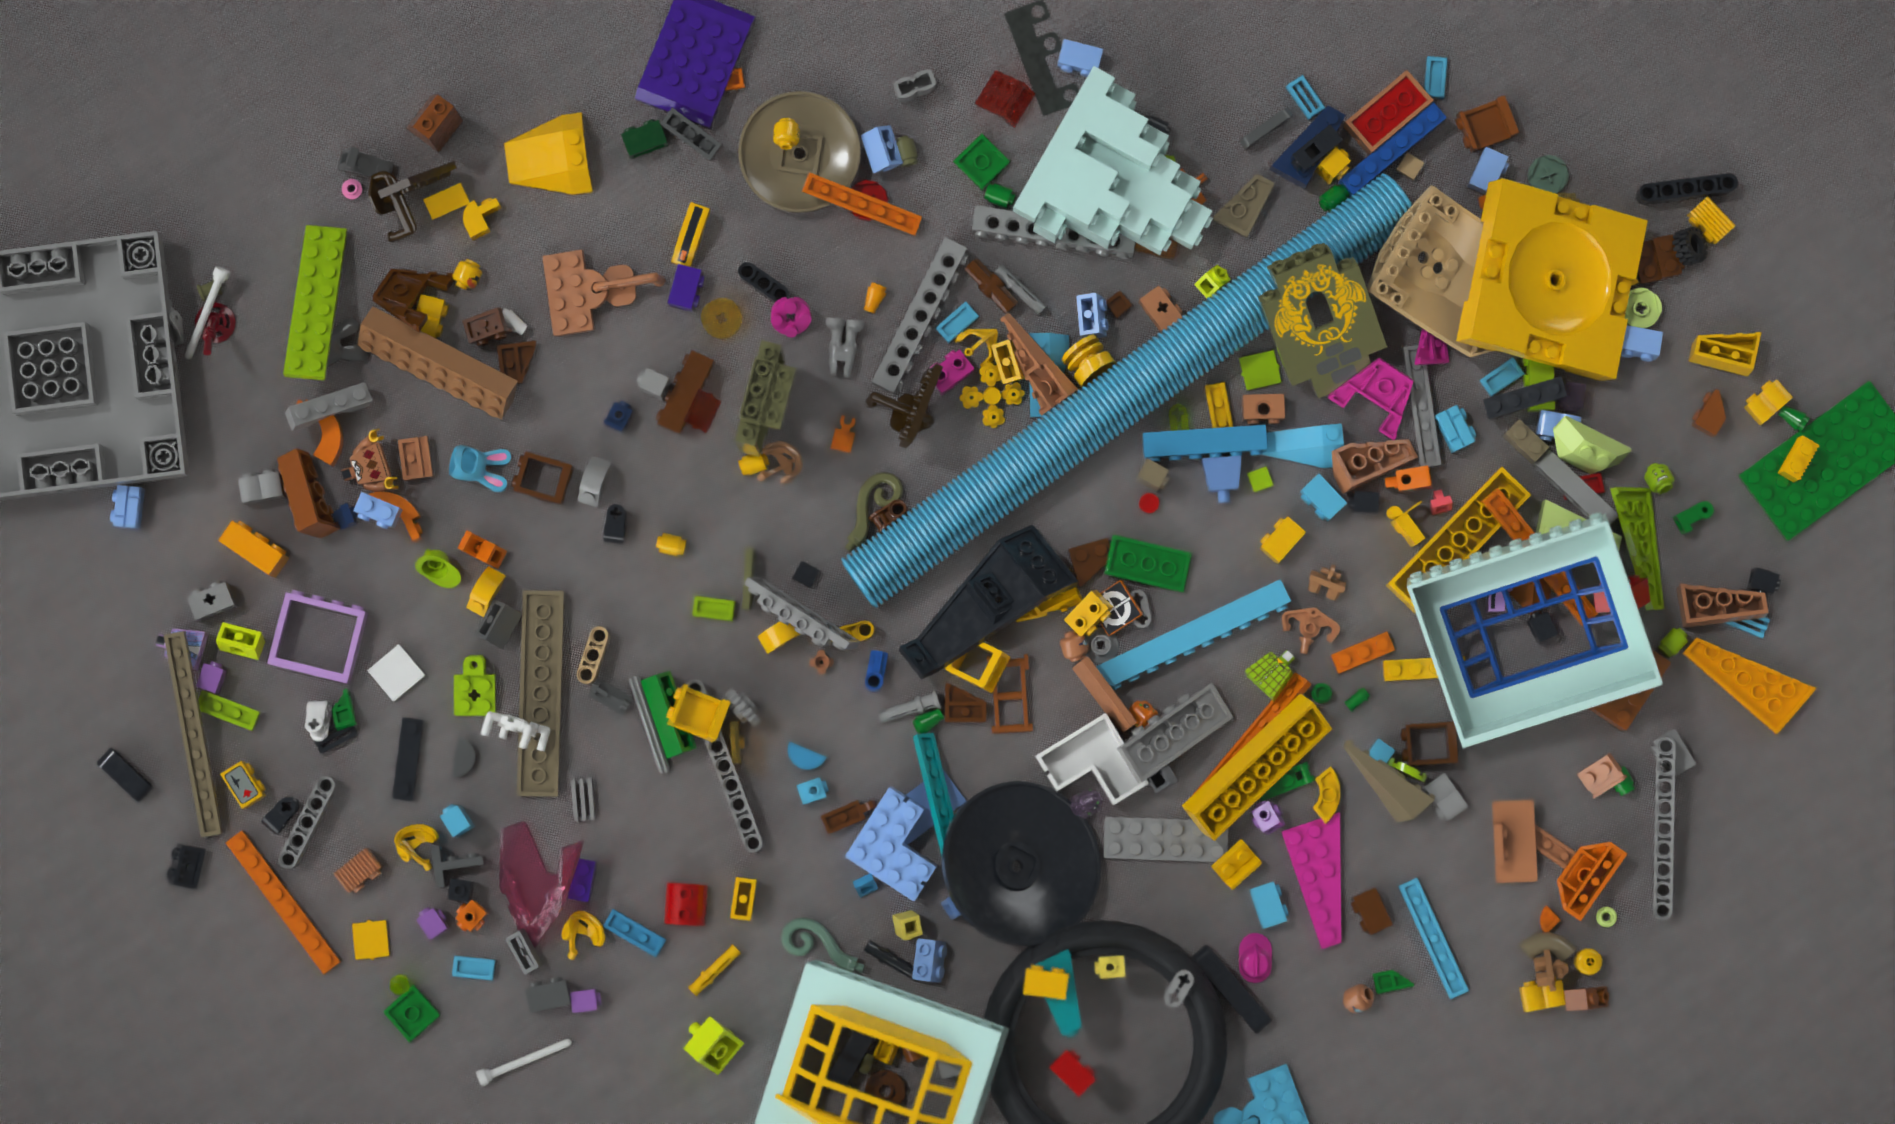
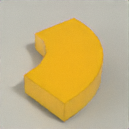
M1331 766L1315 778L1320 795L1312 809L1325 824L1334 816L1340 802V783L1337 774Z

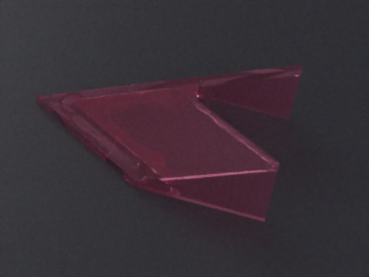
M521 821L500 830L499 888L502 894H506L510 903L508 909L517 930L519 931L524 928L534 948H536L564 908L585 841L580 840L560 848L559 871L557 874L547 872L527 823Z

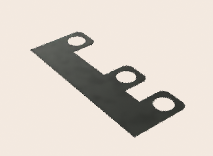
M1038 0L1004 13L1042 115L1045 116L1071 106L1073 101H1066L1063 93L1067 89H1073L1077 96L1079 92L1077 85L1071 83L1056 89L1045 60V56L1061 50L1062 46L1058 35L1055 32H1050L1036 37L1032 26L1049 18V11L1045 2ZM1036 5L1042 6L1044 9V15L1041 18H1035L1031 13L1032 8ZM1048 37L1056 40L1057 45L1053 50H1047L1044 47V40Z

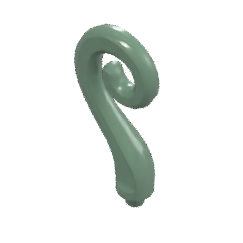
M796 918L787 923L781 933L782 945L790 954L803 956L811 951L814 941L813 937L807 932L800 934V937L805 942L802 947H796L792 943L794 931L801 928L808 929L818 935L830 958L839 968L853 973L854 970L863 972L865 965L858 963V958L841 951L829 931L819 922L810 918Z

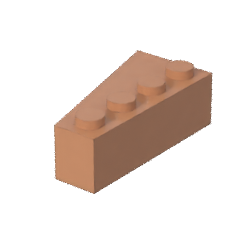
M1680 583L1676 588L1683 628L1765 618L1769 613L1766 595L1762 592L1736 591L1700 585L1692 586Z

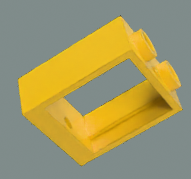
M983 642L978 647L993 653L980 680L959 671L967 653L945 667V670L992 693L1011 657L1003 651Z

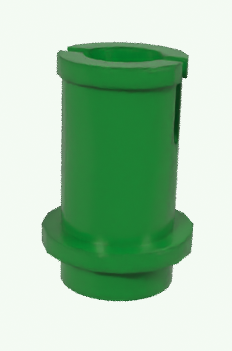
M1364 687L1358 688L1354 695L1344 701L1351 712L1364 701H1369L1368 698L1371 696Z

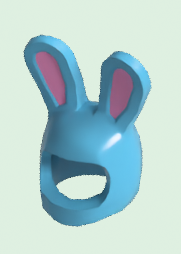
M458 445L454 448L451 455L449 475L458 480L478 481L494 492H502L507 488V480L502 476L487 472L485 469L486 466H503L508 464L511 460V454L505 449L484 453L470 446Z

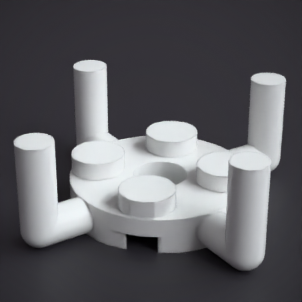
M488 712L486 714L481 735L488 737L492 723L496 721L498 726L501 727L498 736L500 738L506 739L509 730L523 733L519 745L523 749H527L531 736L535 737L536 733H541L537 750L545 752L551 731L549 727L534 722L528 723L525 719L510 714H498L495 712Z

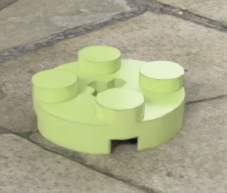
M1646 288L1631 290L1625 313V319H1628L1627 325L1645 329L1651 327L1658 320L1662 312V304L1659 297ZM1638 303L1646 307L1643 314H1640L1635 309L1638 307Z

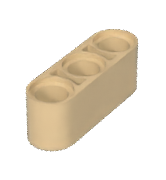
M595 627L590 632L577 671L578 680L585 685H590L597 679L610 640L609 632L603 627ZM598 631H604L605 639L601 642L595 640V634ZM592 650H596L599 653L596 661H590L588 658V654ZM584 670H591L592 678L588 681L582 679V672Z

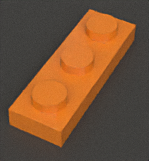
M1386 631L1330 655L1337 673L1340 674L1395 651V648Z

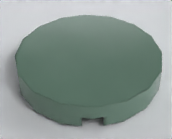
M1544 155L1533 161L1529 167L1527 177L1530 186L1557 194L1567 184L1569 173L1563 160L1557 156Z

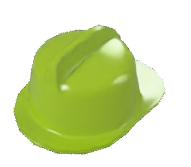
M427 548L424 555L415 562L417 572L440 587L453 588L461 581L459 570L449 562L447 554L441 550Z

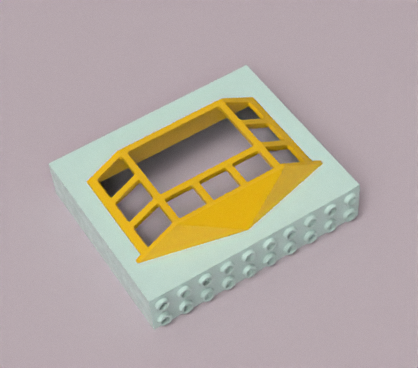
M819 960L807 962L755 1124H861L847 1119L854 1097L878 1105V1111L873 1124H881L886 1108L909 1116L908 1124H916L917 1120L933 1124H979L1009 1028ZM817 1014L835 1023L829 1046L810 1037ZM842 1026L929 1057L913 1110L826 1079ZM808 1044L826 1053L819 1076L801 1068ZM936 1060L962 1066L955 1089L929 1082ZM798 1074L816 1083L810 1105L791 1097ZM823 1086L847 1094L841 1116L816 1107ZM926 1090L952 1096L945 1119L920 1113Z

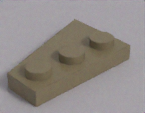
M1256 174L1212 217V221L1247 238L1275 183Z

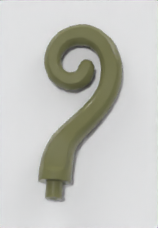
M877 473L869 477L862 485L857 498L856 525L846 538L849 541L844 547L847 551L851 552L855 547H861V544L867 537L869 531L868 499L876 485L887 483L893 488V496L888 500L883 498V488L876 489L874 500L880 507H885L894 500H901L903 487L901 481L894 474Z

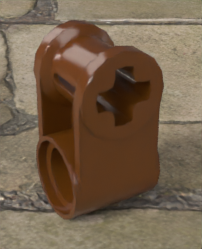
M894 500L882 509L872 513L869 520L874 522L878 532L883 534L881 530L885 529L887 531V525L893 527L891 524L893 521L897 524V518L902 520V514L908 516L907 511L909 509L902 500ZM898 508H904L901 514H895Z

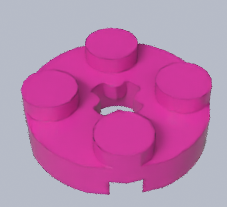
M784 297L777 300L771 308L770 319L772 326L779 333L791 338L804 332L811 322L809 305L799 297H794V299ZM793 313L795 314V315H794L795 318H793V319H788V318H787V315H786V314H790V315H791V314H793Z

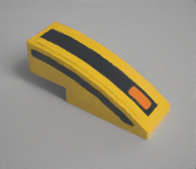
M690 202L671 263L692 266L711 212L709 208Z

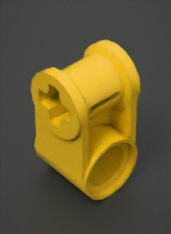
M866 620L839 627L861 642L871 639L875 634L874 625ZM867 624L871 627V632L869 635L863 636L860 633V628Z

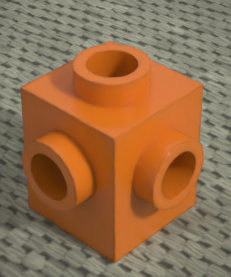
M471 899L467 905L463 903L457 909L456 913L458 915L455 919L458 920L457 925L463 931H478L485 924L483 919L489 912L477 901ZM470 913L473 915V919L471 921L468 918Z

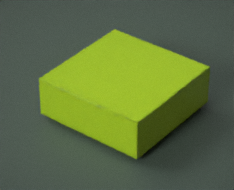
M1267 466L1247 473L1254 493L1273 486Z

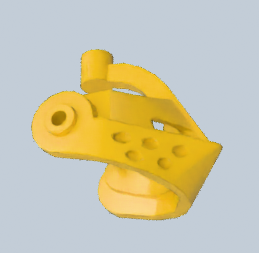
M968 329L957 336L955 339L956 343H961L972 334L981 337L982 339L971 348L965 349V355L972 356L974 350L986 342L989 356L980 366H986L994 361L995 357L991 345L997 343V329Z
M424 824L410 825L399 830L394 837V843L401 859L409 862L413 858L420 865H423L425 871L432 869L430 860L421 858L414 849L421 843H434L437 841L439 836L436 830ZM412 836L415 837V839H412V840H408V841L405 840V838H407V837H412Z
M576 911L571 914L564 924L562 939L569 940L570 952L567 957L570 960H574L578 954V951L575 949L576 933L587 935L591 938L593 945L601 947L605 942L602 924L595 916L588 912ZM579 919L584 921L587 924V927L579 922Z

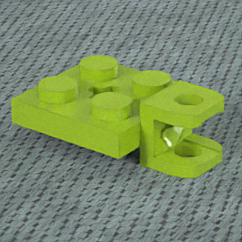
M468 655L463 662V674H454V716H486L488 712L496 713V674H486V659L483 655ZM472 661L477 662L478 666L473 667ZM473 689L480 693V697H477L476 701L469 697V693H472Z

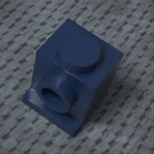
M622 400L619 403L614 401L603 422L604 425L623 434L634 414L633 410L630 409L631 405ZM620 411L623 413V416L618 419L615 417V414Z

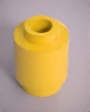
M762 452L760 457L748 454L743 456L741 460H738L743 476L747 474L750 476L767 470V465L770 464L768 456L764 453L762 454Z
M663 533L662 536H658L655 548H659V553L677 557L678 555L683 556L686 540L682 539L681 536Z

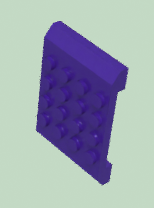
M674 0L638 85L635 100L668 113L671 108H674L691 122L711 129L718 112V106L756 17L715 0Z

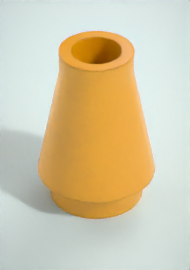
M872 282L867 289L864 310L875 314L876 309L887 294L885 293L887 288Z

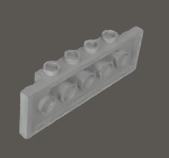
M748 577L744 585L749 587V592L756 596L760 594L757 603L762 605L761 609L769 614L773 612L779 616L777 619L786 625L790 623L795 626L794 630L803 636L809 635L812 637L811 641L816 645L822 647L823 645H830L833 641L832 645L842 651L844 649H857L861 641L763 578Z
M1213 683L1207 684L1193 695L1189 696L1187 693L1178 698L1179 703L1177 705L1171 704L1162 710L1164 714L1160 717L1155 715L1148 719L1146 727L1141 725L1132 731L1133 736L1117 748L1138 783L1145 781L1233 718Z

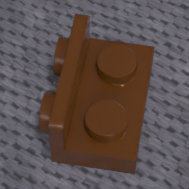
M500 307L462 320L469 344H475L477 347L488 345L492 339H504L507 337L506 334L512 332V328L506 327Z

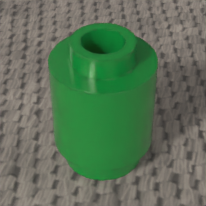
M994 183V185H988L984 199L988 200V203L1007 209L1008 205H1013L1016 194H1013V189Z
M1342 184L1334 185L1319 196L1320 201L1318 203L1323 211L1331 212L1337 205H1340L1343 201L1345 202L1350 195Z
M1622 766L1621 771L1624 775L1626 774L1627 778L1614 786L1615 791L1619 792L1621 796L1635 789L1633 785L1635 782L1626 766Z

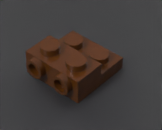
M1673 234L1643 242L1637 272L1640 285L1682 274L1685 266L1683 262H1679V257L1676 258L1675 256L1677 252L1673 250L1675 247L1672 244V241H1674Z

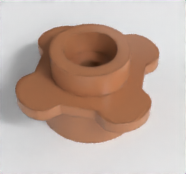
M819 650L814 659L809 661V665L815 667L820 675L825 674L826 669L834 664V660L827 657L823 650Z

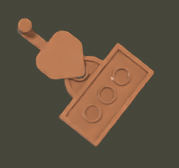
M582 249L542 256L553 336L555 337L594 331L592 310L599 308L606 300L616 307L630 305L636 299L635 286L654 283L655 286L661 287L665 283L664 277L655 272L634 276L633 270L627 265L611 266L604 275L594 270L586 269L584 251Z

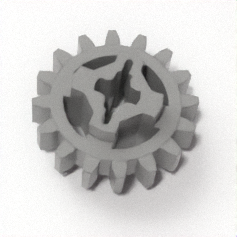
M731 688L725 694L731 701L729 708L743 723L748 720L755 728L761 722V719L755 714L759 709L744 692L738 695Z

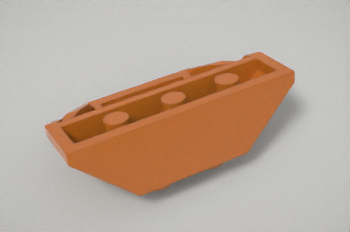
M1612 842L1579 847L1556 880L1563 910L1581 921L1627 853Z

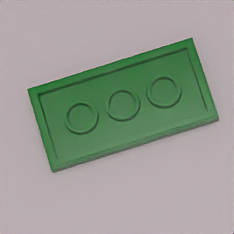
M1113 534L1103 575L1184 593L1192 553Z

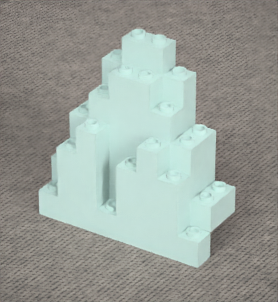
M1093 66L1016 201L1013 212L1033 222V232L1053 243L1056 242L1057 238L1062 239L1067 227L1108 249L1110 244L1114 246L1119 233L1158 255H1161L1162 251L1167 252L1172 243L1169 240L1170 238L1189 249H1192L1194 245L1198 246L1203 238V235L1200 233L1204 227L1208 229L1213 220L1210 217L1212 210L1192 200V198L1197 199L1201 188H1199L1201 181L1179 170L1180 164L1165 157L1170 144L1167 142L1169 135L1147 124L1148 118L1134 111L1137 103L1134 101L1136 94L1114 83L1115 77Z

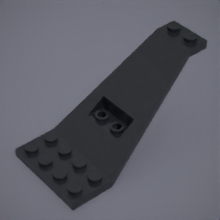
M1029 525L999 539L918 638L901 645L899 651L920 679H925L941 671L1044 601L1076 587L1078 580L1034 525Z

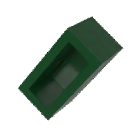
M647 120L643 122V126L637 128L631 126L626 128L624 133H621L630 160L668 146L659 120Z

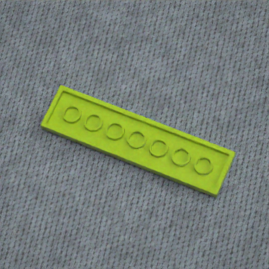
M306 225L283 371L284 377L314 380L326 379L347 239V228Z

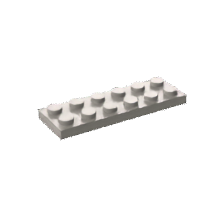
M1105 817L1103 858L1216 862L1228 851V829L1213 841L1200 831L1193 820Z

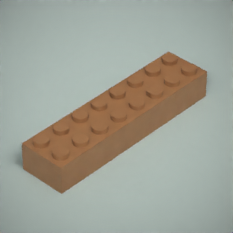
M373 306L362 321L357 346L361 347L364 351L371 352L379 356L383 361H388L399 369L414 374L418 379L425 380L436 388L449 392L453 397L460 398L471 406L482 409L492 417L502 420L512 405L518 383L517 380L422 331H415L401 320Z

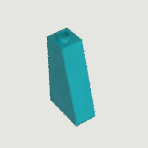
M1066 949L1035 965L1044 966L1043 971H1052V968L1065 969L1064 973L1069 974L1065 1000L1044 998L1062 1036L1067 1035L1070 1038L1079 1033L1078 1029L1082 1028L1071 956L1069 950Z

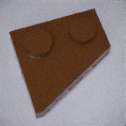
M537 341L497 345L500 372L517 380V385L524 383Z
M1108 537L1068 549L1079 587H1082L1106 564L1110 547Z
M945 683V722H986V701L950 683Z

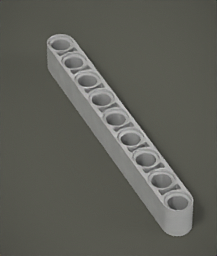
M695 679L688 682L689 688L697 683L701 686V693L708 695L701 681ZM720 729L717 740H715L723 744V749L720 752L716 753L712 750V742L705 740L744 847L749 852H758L763 847V840L722 730ZM723 760H727L730 763V769L726 772H722L719 769V764ZM733 779L737 782V788L734 791H729L726 788V783ZM736 799L744 801L745 806L742 810L738 811L734 808L733 804ZM744 818H749L752 821V826L748 830H744L741 827V821ZM752 837H756L759 840V846L756 849H751L748 846V840Z
M1664 735L1658 739L1656 752L1653 911L1655 917L1659 920L1669 919L1673 910L1676 743L1674 738L1669 735ZM1663 740H1669L1672 743V748L1667 751L1663 750L1660 747V743ZM1662 761H1669L1672 764V768L1669 771H1663L1660 768ZM1663 781H1668L1671 784V789L1667 792L1662 791L1659 787ZM1668 802L1671 805L1670 811L1662 812L1659 809L1660 803ZM1663 822L1668 823L1671 827L1667 833L1659 830V825ZM1661 843H1667L1670 846V851L1661 853L1658 846ZM1660 864H1667L1670 867V871L1662 874L1659 872L1658 866ZM1661 884L1667 885L1669 892L1667 894L1659 893L1658 886ZM1666 905L1669 908V912L1666 915L1659 914L1657 911L1658 906Z

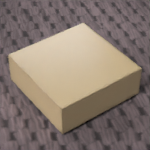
M1407 152L1396 171L1413 181L1424 162Z

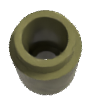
M908 136L897 138L896 143L903 161L902 167L917 164L918 154L913 138H908Z

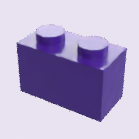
M681 264L677 265L668 299L669 306L693 312L694 307H698L700 296L697 295L699 287L703 288L705 276L702 275L701 269Z
M575 858L568 899L584 902L591 901L597 861Z

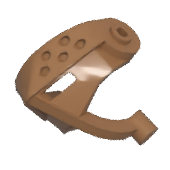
M777 441L765 445L762 449L763 453L775 456L780 466L768 472L762 471L757 475V479L763 482L768 477L783 470L786 476L780 479L781 484H789L802 471L803 459L801 454L794 446L787 442ZM783 453L788 454L792 457V459H789L788 457L784 456Z

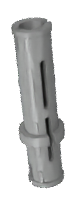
M1003 264L994 272L1007 285L1006 288L1008 290L1011 289L1037 315L1046 308L1047 305L1039 300L1019 281L1020 278L1014 276Z

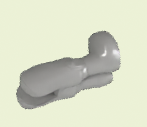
M826 318V326L832 331V340L828 347L830 375L836 376L838 361H845L844 377H850L857 352L856 336L864 328L865 322L846 320V341L842 344L845 320Z

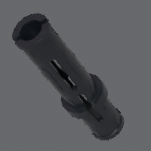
M869 940L863 950L864 952L874 956L881 964L885 963L912 979L913 965L891 953L890 949H885Z

